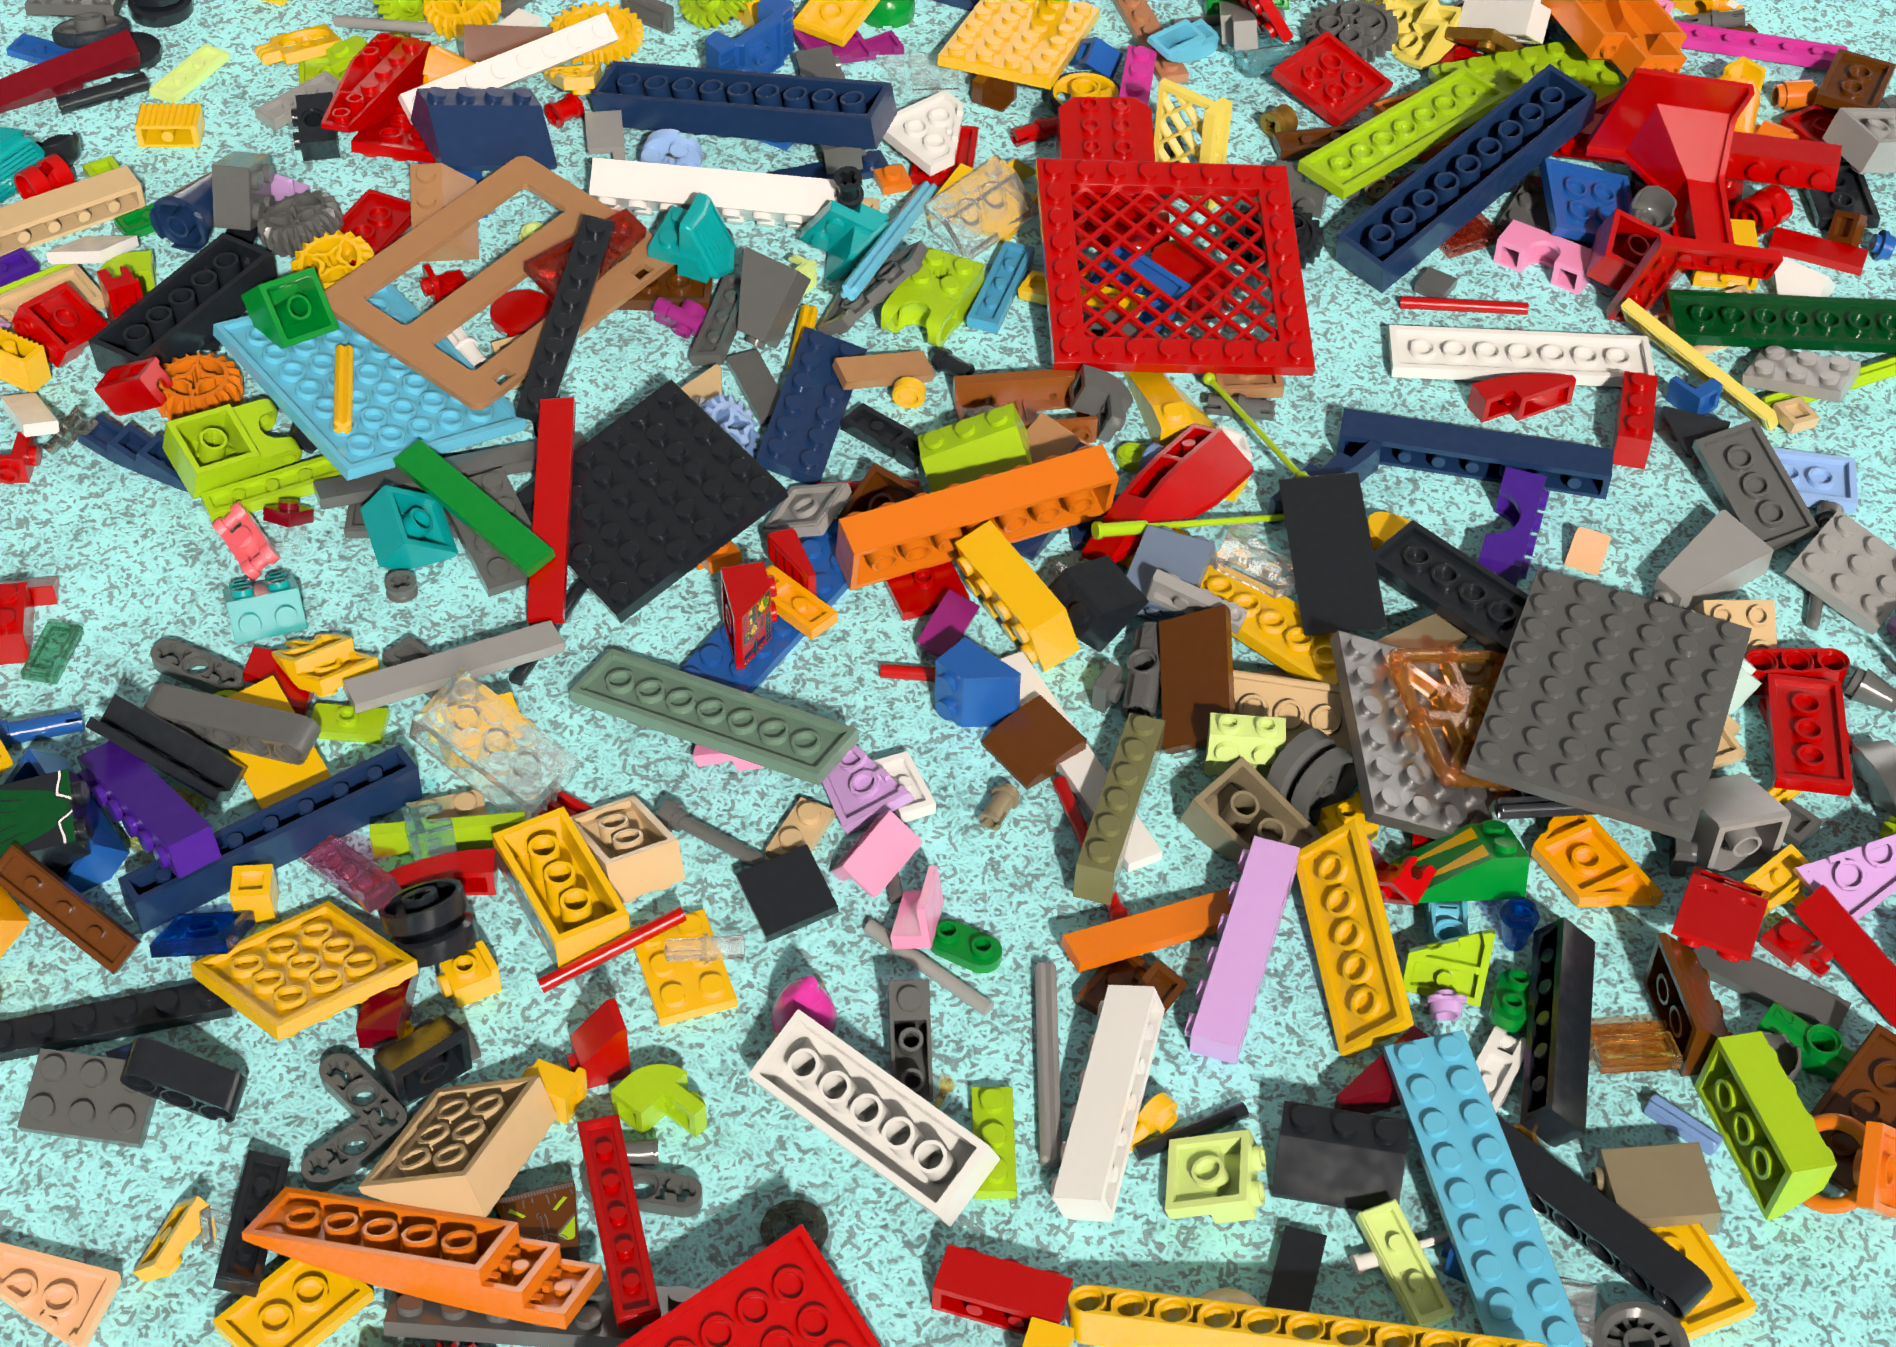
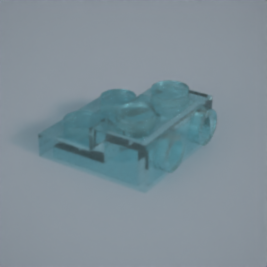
M1266 33L1257 34L1258 49L1234 51V43L1224 44V51L1233 56L1234 69L1247 78L1260 77L1262 73L1268 71L1273 72L1277 65L1299 51L1298 43L1290 39L1284 44L1275 38L1273 40L1270 39Z

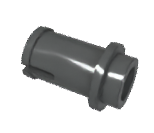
M658 1138L624 1141L629 1165H659Z

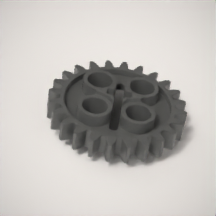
M1329 0L1328 7L1319 5L1318 12L1311 11L1310 18H1306V26H1304L1305 45L1328 31L1364 60L1368 59L1371 62H1375L1376 55L1384 58L1385 51H1392V44H1397V16H1393L1392 9L1386 10V4L1376 6V0H1372L1369 3L1366 0H1338L1336 4Z

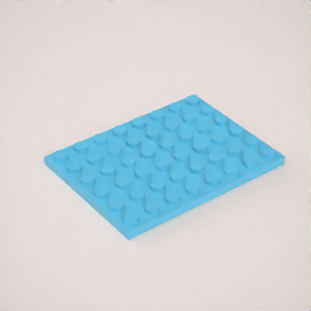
M391 283L366 300L402 325H408L422 315ZM249 315L213 324V336L347 481L394 468L393 459L419 439L439 455L526 430L527 420L516 417V408L504 396L486 409H470L337 318L336 321L340 329L285 349L279 348L256 329ZM446 338L434 345L469 370H476ZM340 344L344 347L350 345L354 349L352 430L348 434L344 432L336 433L333 430L335 348Z

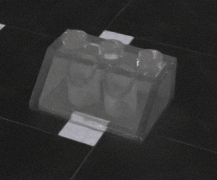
M997 154L923 204L927 228L957 256L970 260L1039 213L1036 204L1017 172Z

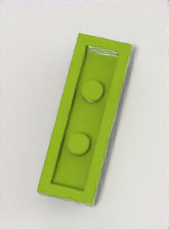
M971 1087L972 1134L988 1144L1000 1158L997 1165L974 1194V1199H1016L1013 1087Z

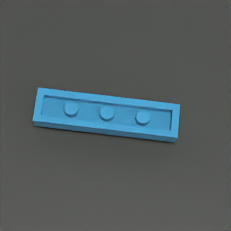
M1004 241L967 316V327L998 334L1018 292L1017 289L1022 284L1034 259L1035 247Z

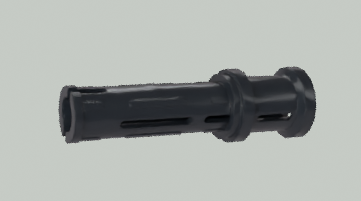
M841 167L834 175V184L837 187L835 195L837 202L852 210L858 207L864 199V191L861 187L863 177L861 171L856 167Z

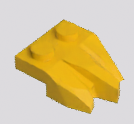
M336 633L317 634L311 641L300 639L286 641L287 650L280 649L271 652L280 668L299 689L313 692L319 697L337 693V689L343 686V680L380 670L378 657L356 652L352 637Z

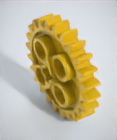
M594 1L592 6L582 2L581 8L571 5V11L561 10L562 16L555 15L554 22L549 24L550 27H553L554 33L606 12L619 39L616 43L572 60V64L574 65L579 61L583 62V65L604 62L607 66H610L612 60L622 61V56L630 59L631 52L638 53V46L643 45L642 20L637 19V13H630V8L620 10V4L609 7V2L607 1L602 6L598 5L597 1Z

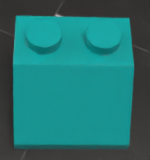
M384 485L360 508L379 567L410 570L454 558L459 554L443 506L429 494Z

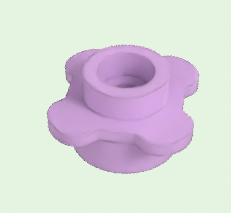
M1437 990L1433 992V995L1427 996V1003H1424V1009L1430 1011V1018L1432 1020L1455 1021L1462 1018L1463 1003L1467 1002V997L1457 995V992L1454 990Z

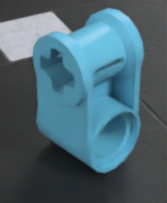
M1458 901V903H1425L1424 930L1427 932V944L1469 934L1467 901Z

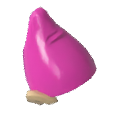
M814 976L801 977L792 981L780 991L772 1009L771 1020L774 1029L772 1041L775 1040L798 1009L831 1033L834 1032L837 1012L831 996L825 989L824 982L818 983Z

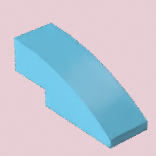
M1184 19L1149 36L1147 42L1167 60L1186 63L1203 59L1214 53L1221 36L1202 19L1193 23L1188 19Z

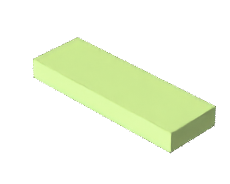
M204 44L149 88L150 96L176 104L230 59L229 52Z
M1393 1199L1359 1212L1355 1220L1370 1249L1375 1254L1378 1264L1410 1325L1429 1327L1452 1318L1456 1312L1397 1200Z

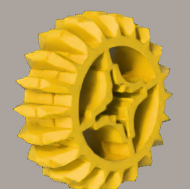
M423 0V14L426 21L433 25V31L439 37L444 36L448 41L454 37L457 39L456 25H491L498 22V15L502 13L501 0Z
M339 229L334 235H330L325 231L324 236L321 238L313 235V242L310 244L302 242L303 251H295V260L290 262L292 270L290 274L314 267L325 291L370 260L375 254L372 247L361 236L355 237L351 231L345 235ZM352 260L356 261L355 266L350 265Z

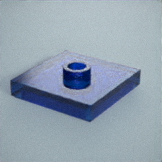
M240 910L179 914L149 944L151 958L228 954L256 924L254 911Z

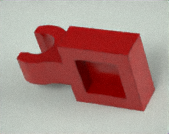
M1786 916L1763 934L1759 943L1760 946L1790 968L1799 962L1819 978L1830 971L1831 967L1826 963L1835 955L1828 947L1816 945L1817 937Z

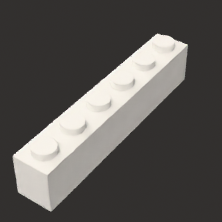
M1108 985L1105 999L1099 1003L1096 1033L1090 1037L1088 1045L1089 1060L1086 1069L1081 1071L1079 1078V1098L1077 1104L1072 1106L1070 1112L1071 1128L1067 1140L1063 1141L1061 1146L1060 1170L1058 1176H1055L1051 1183V1198L1064 1218L1099 1222L1113 1221L1165 1011L1154 986Z

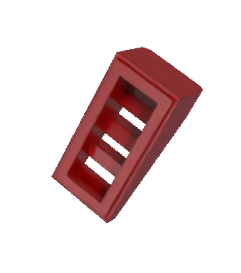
M793 527L769 533L767 535L768 557L771 562L817 596L815 571Z

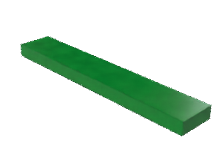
M420 439L393 459L397 469L528 578L555 558L554 550Z

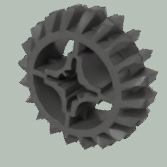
M306 190L304 193L298 194L295 192L292 196H285L280 201H274L273 206L265 208L263 218L256 224L261 243L267 251H270L272 255H279L280 258L288 255L294 258L295 251H303L302 242L310 244L313 242V235L321 238L324 236L325 231L330 235H334L338 229L342 232L341 227L344 225L340 206L334 197H331L329 193H321L320 190L312 193Z

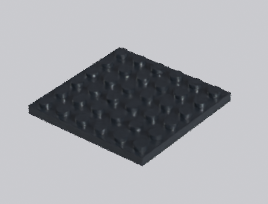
M671 379L574 451L568 568L586 585L588 590L620 623H623L789 497L785 487ZM535 481L516 494L532 525Z

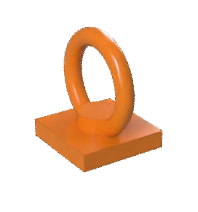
M1825 1113L1813 1116L1818 1132L1825 1130L1845 1132L1851 1135L1860 1144L1861 1148L1857 1150L1854 1158L1853 1180L1856 1187L1852 1191L1839 1197H1826L1816 1194L1802 1202V1204L1824 1214H1841L1859 1207L1879 1216L1896 1219V1129L1884 1123L1866 1121L1865 1126L1857 1119L1839 1113Z

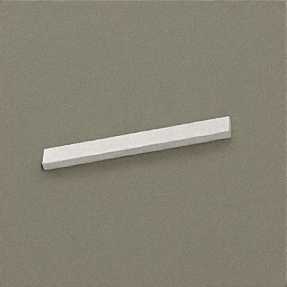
M1022 651L1000 659L1021 673L1019 708L1041 695L1074 726ZM1086 743L1085 750L1058 764L1057 769L1062 776L1067 778L1071 790L1092 819L1108 773ZM1137 814L1123 861V866L1128 872L1162 860L1163 851Z

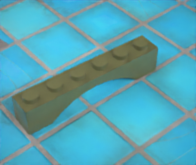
M1129 713L1076 862L1073 897L1111 905L1120 878L1135 817L1144 791L1151 778L1154 777L1162 752L1166 720Z

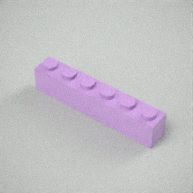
M1254 836L1250 850H1242L1237 870L1242 872L1240 882L1232 881L1227 903L1232 904L1229 914L1222 913L1217 936L1222 938L1219 947L1212 945L1207 959L1206 969L1211 970L1209 979H1201L1198 986L1195 1002L1200 1003L1197 1014L1190 1012L1184 1036L1191 1037L1189 1052L1237 1064L1297 871L1299 847Z

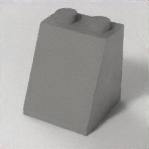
M1745 773L1730 776L1722 775L1709 779L1691 840L1697 842L1698 845L1696 861L1699 867L1719 874L1766 864L1779 853L1792 816L1791 813Z

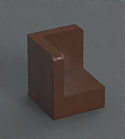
M979 74L972 80L971 102L1004 112L1017 98L1016 82Z

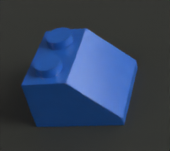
M964 637L936 659L934 709L941 718L947 721L951 720L960 727L997 726L1019 709L1021 673Z

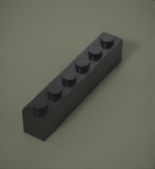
M1562 917L1539 928L1533 933L1520 1117L1521 1125L1534 1132L1537 1137L1552 1147L1560 1146L1584 1136L1586 1132L1595 941L1566 917Z

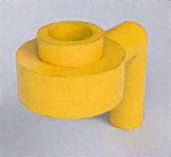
M1165 1092L1154 1096L1141 1110L1130 1151L1133 1150L1132 1146L1141 1143L1149 1134L1154 1135L1157 1131L1161 1134L1166 1133L1177 1121L1178 1115L1176 1111L1178 1104Z

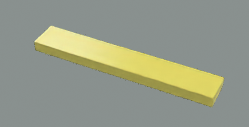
M1628 297L1621 305V310L1627 322L1645 336H1648L1650 340L1704 382L1715 378L1722 383L1721 395L1752 420L1756 419L1759 425L1767 431L1773 430L1779 424L1776 412L1632 299Z

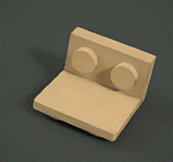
M1703 600L1692 608L1697 613L1752 628L1744 658L1752 649L1777 648L1774 600Z

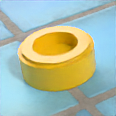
M903 377L894 383L892 399L898 406L914 409L924 403L926 387L922 381L913 377Z

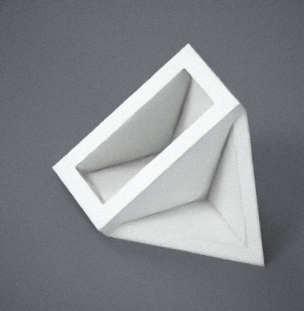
M1784 257L1782 264L1774 272L1778 295L1828 297L1836 287L1829 276Z

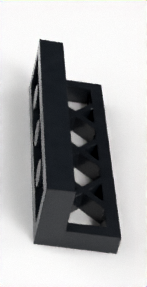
M114 694L103 716H91L85 726L214 802L229 801L248 769L241 763L122 694Z

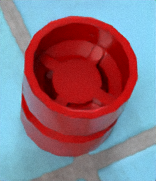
M54 153L37 161L36 166L30 165L14 174L16 189L23 200L75 183L74 176L67 163Z
M1771 184L1739 201L1734 206L1733 219L1755 221L1757 237L1773 227L1788 220L1793 212V203L1790 195L1784 188Z

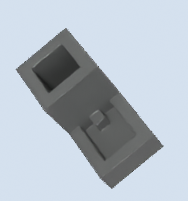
M1278 159L1275 165L1287 167L1292 209L1302 206L1303 214L1312 212L1313 217L1321 219L1325 212L1328 190L1305 183L1306 176L1298 171L1297 164Z
M1085 364L1082 365L1069 386L1071 409L1087 415L1097 416V439L1110 442L1116 431H1121L1123 428L1126 412L1133 403V397L1129 389L1114 375Z

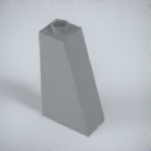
M1724 509L1657 576L1651 600L1691 611L1692 608L1703 600H1716L1766 574L1774 550Z

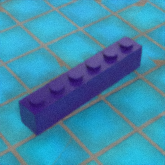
M111 741L77 756L81 771L77 772V776L87 783L89 792L92 791L101 808L107 806L116 823L122 821L128 835L131 838L137 836L143 850L147 854L153 852L157 863L162 869L169 868L180 879L222 858L211 825L142 759Z

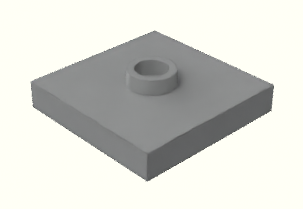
M847 482L791 486L787 492L789 497L779 503L763 526L762 531L765 537H767L769 533L793 527L798 537L823 536L852 493V490Z

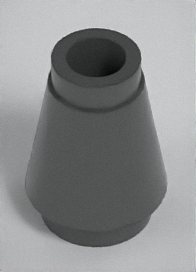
M1858 667L1848 682L1844 693L1852 696L1850 700L1893 713L1896 709V689L1869 668L1865 671Z

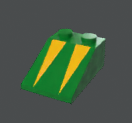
M1485 820L1483 823L1465 825L1455 830L1451 835L1438 838L1391 861L1393 865H1401L1405 858L1417 856L1418 859L1414 866L1431 864L1437 870L1418 903L1525 899L1530 856L1508 824L1499 820Z

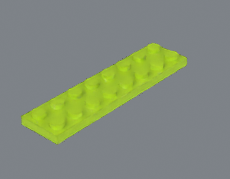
M1463 66L1302 158L1298 163V171L1343 200L1480 120L1508 98L1509 93L1466 66Z

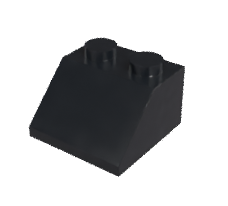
M1108 555L1066 568L1048 586L1066 608L1076 638L1098 652L1102 651L1149 602Z
M446 1014L436 1019L429 1018L422 1021L414 1028L411 1034L401 1040L394 1039L385 1043L379 1048L377 1054L373 1055L376 1074L389 1093L404 1108L473 1068L469 1036L462 1026Z

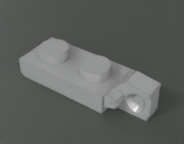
M1156 569L1146 594L1148 600L1180 615L1226 604L1231 610V632L1238 634L1248 612V610L1235 602L1223 600L1207 589L1198 588L1181 580L1175 574L1166 573L1159 569Z

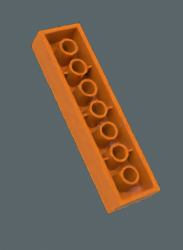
M1103 444L1093 447L1084 446L1062 456L1052 455L1041 462L1027 466L1017 465L1006 472L995 475L985 474L971 482L964 484L954 483L943 490L929 494L919 493L911 499L897 503H884L876 509L862 513H850L844 518L839 519L835 557L849 590H855L910 574L919 569H927L956 560L960 555L955 542L989 520L993 522L1010 544L1104 517L1112 507L1119 477Z

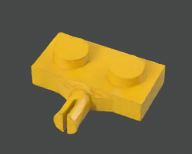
M1792 844L1784 848L1743 881L1745 884L1770 892L1764 917L1779 905L1791 902L1797 907L1808 898L1802 892L1805 885L1792 869L1810 862Z

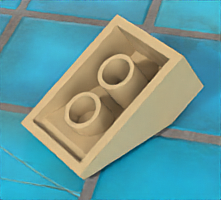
M635 795L570 816L622 903L632 902L638 896L652 891L666 890L674 883L685 880L678 839Z

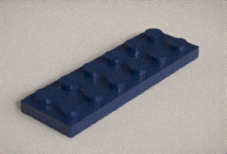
M805 327L756 456V460L766 470L807 485H814L821 481L840 427V421L843 419L853 389L843 390L832 364L835 358L864 356L867 349Z

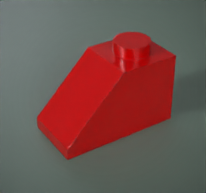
M608 999L570 1035L572 1053L565 1054L569 1071L575 1073L578 1067L586 1070L587 1089L624 1079L631 1074L627 1029L616 999Z

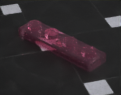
M333 834L301 857L309 870L369 914L388 905L392 897L402 890L395 877Z

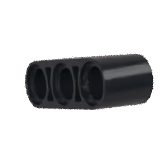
M137 1038L133 1041L120 1076L121 1083L134 1091L209 1120L216 1121L218 1118H223L227 1123L235 1120L248 1082L242 1074L150 1038Z

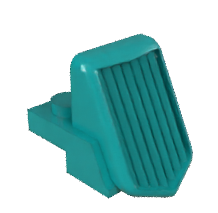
M0 127V204L18 192L14 183V174L30 165L36 166V162L45 156V151L32 138L25 137L21 129Z
M699 192L688 210L672 205L647 247L648 257L677 265V275L703 283H708L710 278L719 279L734 271L736 246L712 199L707 194Z
M831 200L802 228L800 239L817 249L828 252L824 278L829 281H836L850 273L858 261L870 250L890 224L887 221L889 216L863 203L852 210Z

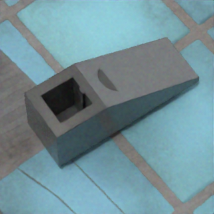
M929 979L889 980L888 1021L891 1076L926 1101L933 1102Z

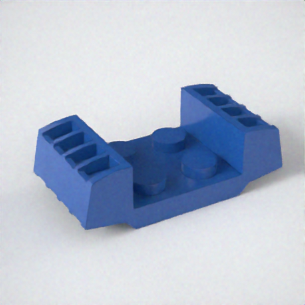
M761 0L757 3L758 24L735 39L714 31L705 40L706 68L734 70L737 66L741 65L758 72L773 73L782 67L784 59L795 50V37L793 36L794 2L790 0Z

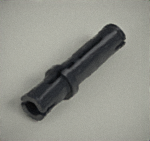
M144 72L120 79L114 77L110 79V82L56 96V102L62 116L109 101L118 100L120 102L125 100L124 97L149 91L150 87Z

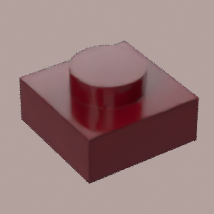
M279 499L278 504L263 507V520L290 528L313 523L314 509L300 505V501L296 499Z

